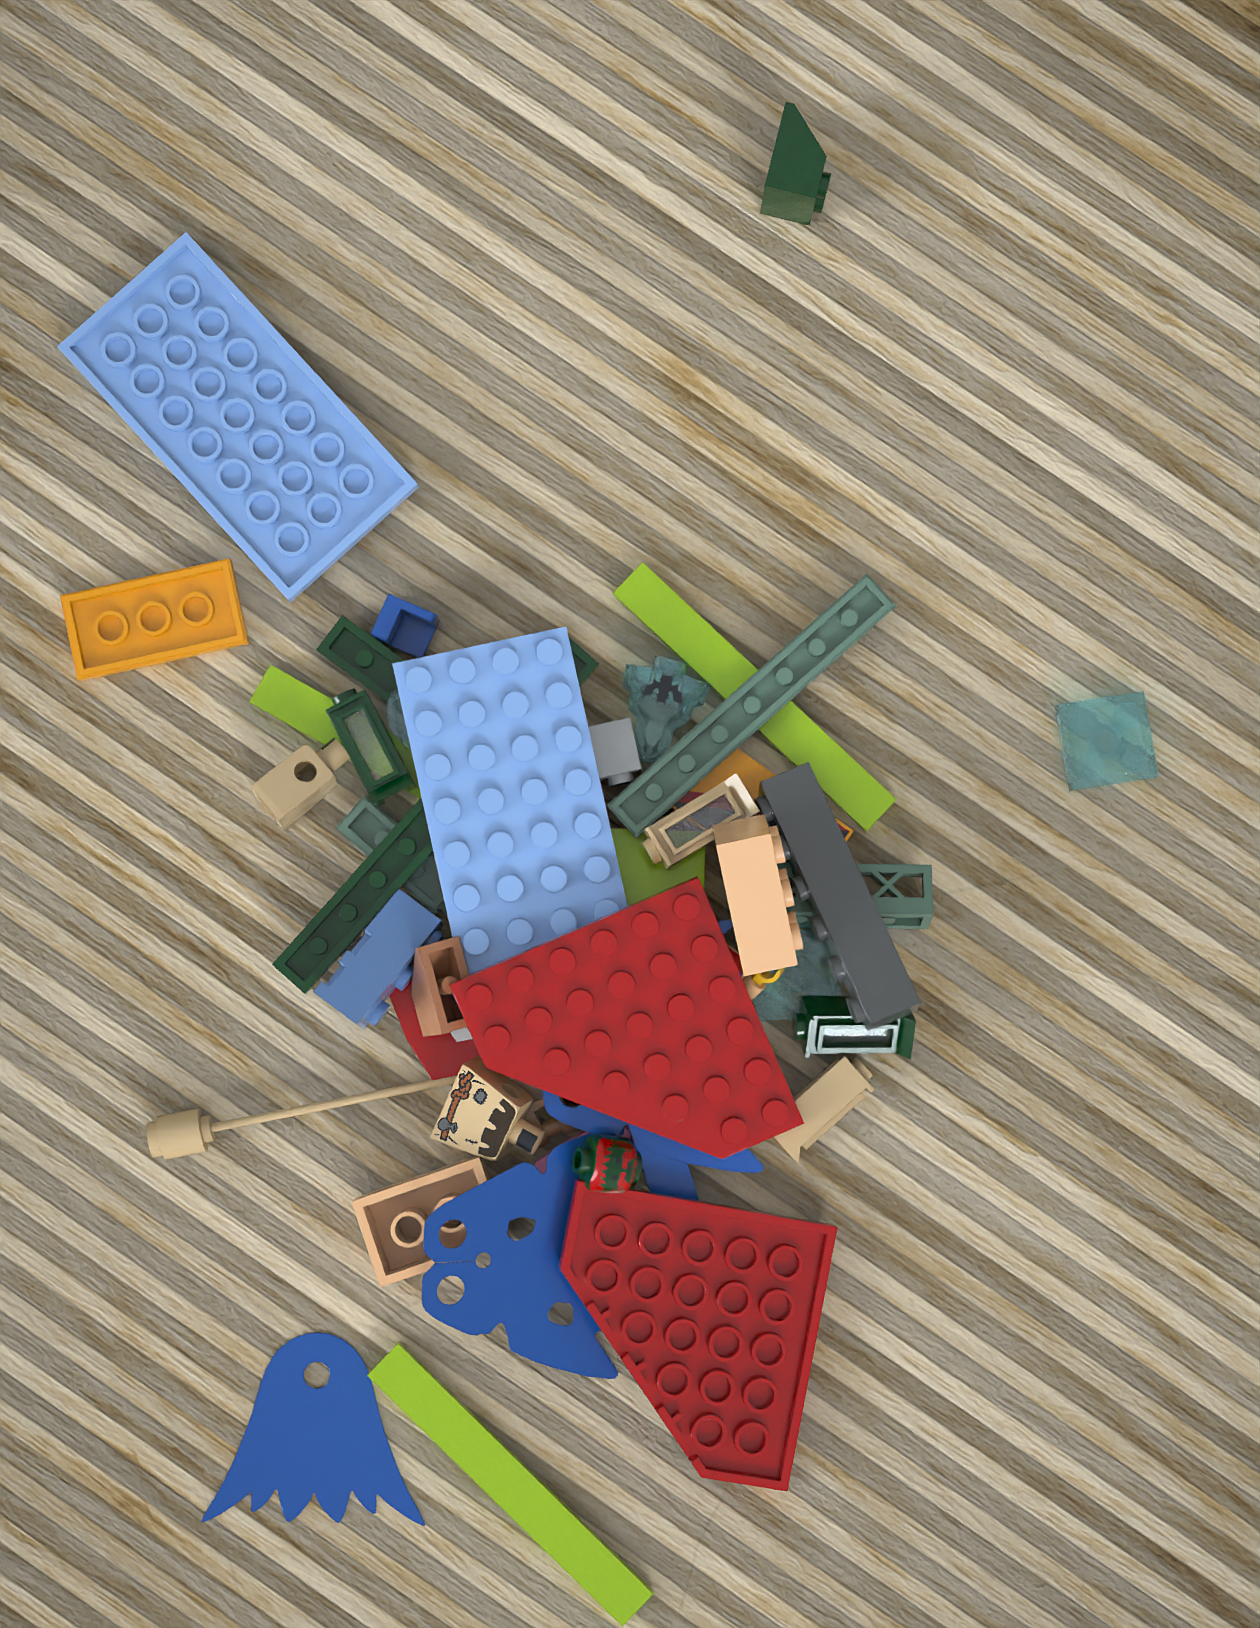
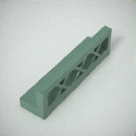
M790 863L777 864L778 870L786 868L787 876L791 883L790 878L795 876ZM857 864L862 877H871L882 887L872 898L887 929L929 928L933 917L932 865ZM884 877L892 878L889 881H887ZM903 877H922V898L904 897L894 885ZM792 887L795 906L786 907L787 912L795 911L799 927H811L809 917L814 915L807 900L800 902L797 896H794L795 892ZM886 893H888L891 897H883V896H884Z

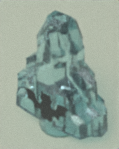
M655 656L652 667L626 664L623 687L630 692L629 711L637 719L634 737L640 761L654 764L670 747L674 730L688 724L693 709L704 705L711 684L687 675L689 665L685 662Z

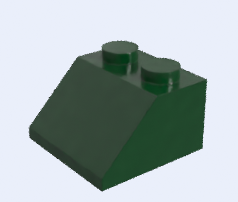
M785 102L764 186L760 214L810 226L813 212L822 213L831 173L823 171L827 156L794 103Z

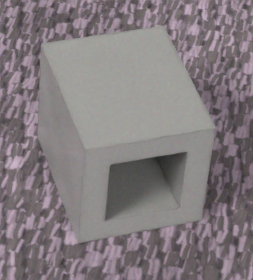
M630 717L588 726L600 781L608 780L609 787L635 781L633 774L641 773V764Z

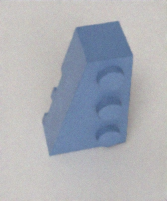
M398 889L366 927L365 934L351 952L347 950L338 962L341 964L327 984L321 981L313 992L363 1030L368 1023L375 1027L391 1006L385 1002L395 988L403 991L412 980L415 948L441 941L444 937V934L439 931L443 926L442 921L402 890Z

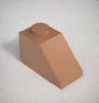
M459 936L415 948L411 995L423 1037L442 1035L467 1027L449 986L451 982L469 975Z

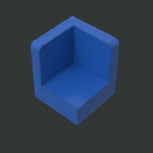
M388 594L371 635L377 641L416 658H421L425 656L440 620L436 614Z

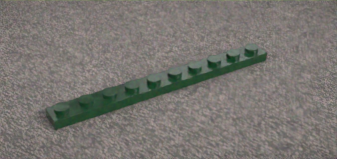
M569 638L579 687H581L599 667V663ZM422 797L272 964L304 994H307L376 917L396 891L402 888L433 853Z

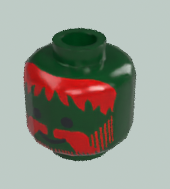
M591 1134L584 1141L582 1147L576 1148L573 1154L572 1168L574 1173L578 1174L579 1180L583 1181L585 1187L590 1191L624 1193L638 1182L642 1171V1157L640 1152L636 1150L635 1145L626 1137Z

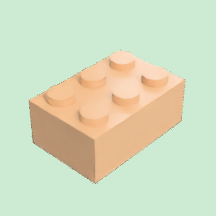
M765 814L712 825L744 976L798 965L795 950L804 948L795 911L787 912L786 907L795 905L786 868L778 870L777 864L785 862L777 825L768 827Z
M476 1155L360 1195L352 1201L380 1287L424 1273L435 1264L426 1255L423 1248L425 1221L441 1205L491 1179L484 1158ZM459 1220L447 1221L439 1231V1240L446 1248H456L466 1238V1227Z

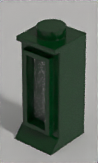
M353 688L332 699L334 706L325 711L360 776L372 803L380 807L385 804L384 800L404 789L411 791L416 788L370 695L365 690L357 693L356 689Z
M851 996L801 997L800 1013H794L792 1018V1034L794 1040H800L805 1057H810V1054L896 1053L911 1060L916 1027L913 1013L867 1032L863 1022L856 1024L849 1012L846 999Z

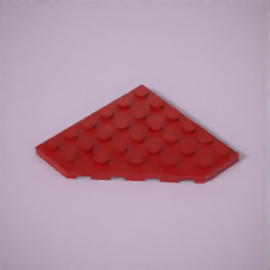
M698 876L451 982L449 985L487 1069L720 1159L729 1157L804 1124Z
M576 1179L559 1268L701 1478L788 1491L838 1227L834 1224L632 1188L624 1193L595 1192L588 1190L583 1181Z

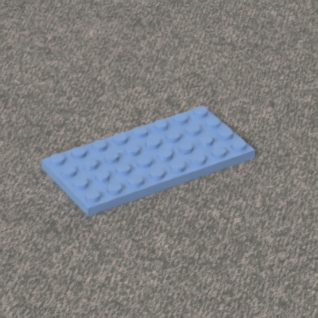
M187 232L57 346L290 603L419 488L415 480Z
M561 627L392 663L452 937L459 936L469 975L627 907L567 628Z

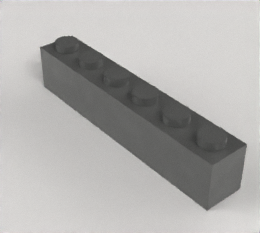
M809 762L761 781L758 791L759 797L754 799L755 804L760 810L758 813L759 815L765 814L767 822L770 821L772 826L777 825L785 862L789 861L795 876L790 878L792 887L799 901L807 900L814 915L809 917L810 926L818 942L826 941L832 955L827 958L828 965L837 983L844 981L851 997L846 999V1003L855 1023L863 1022L866 1031L869 1032L916 1012L921 1001Z

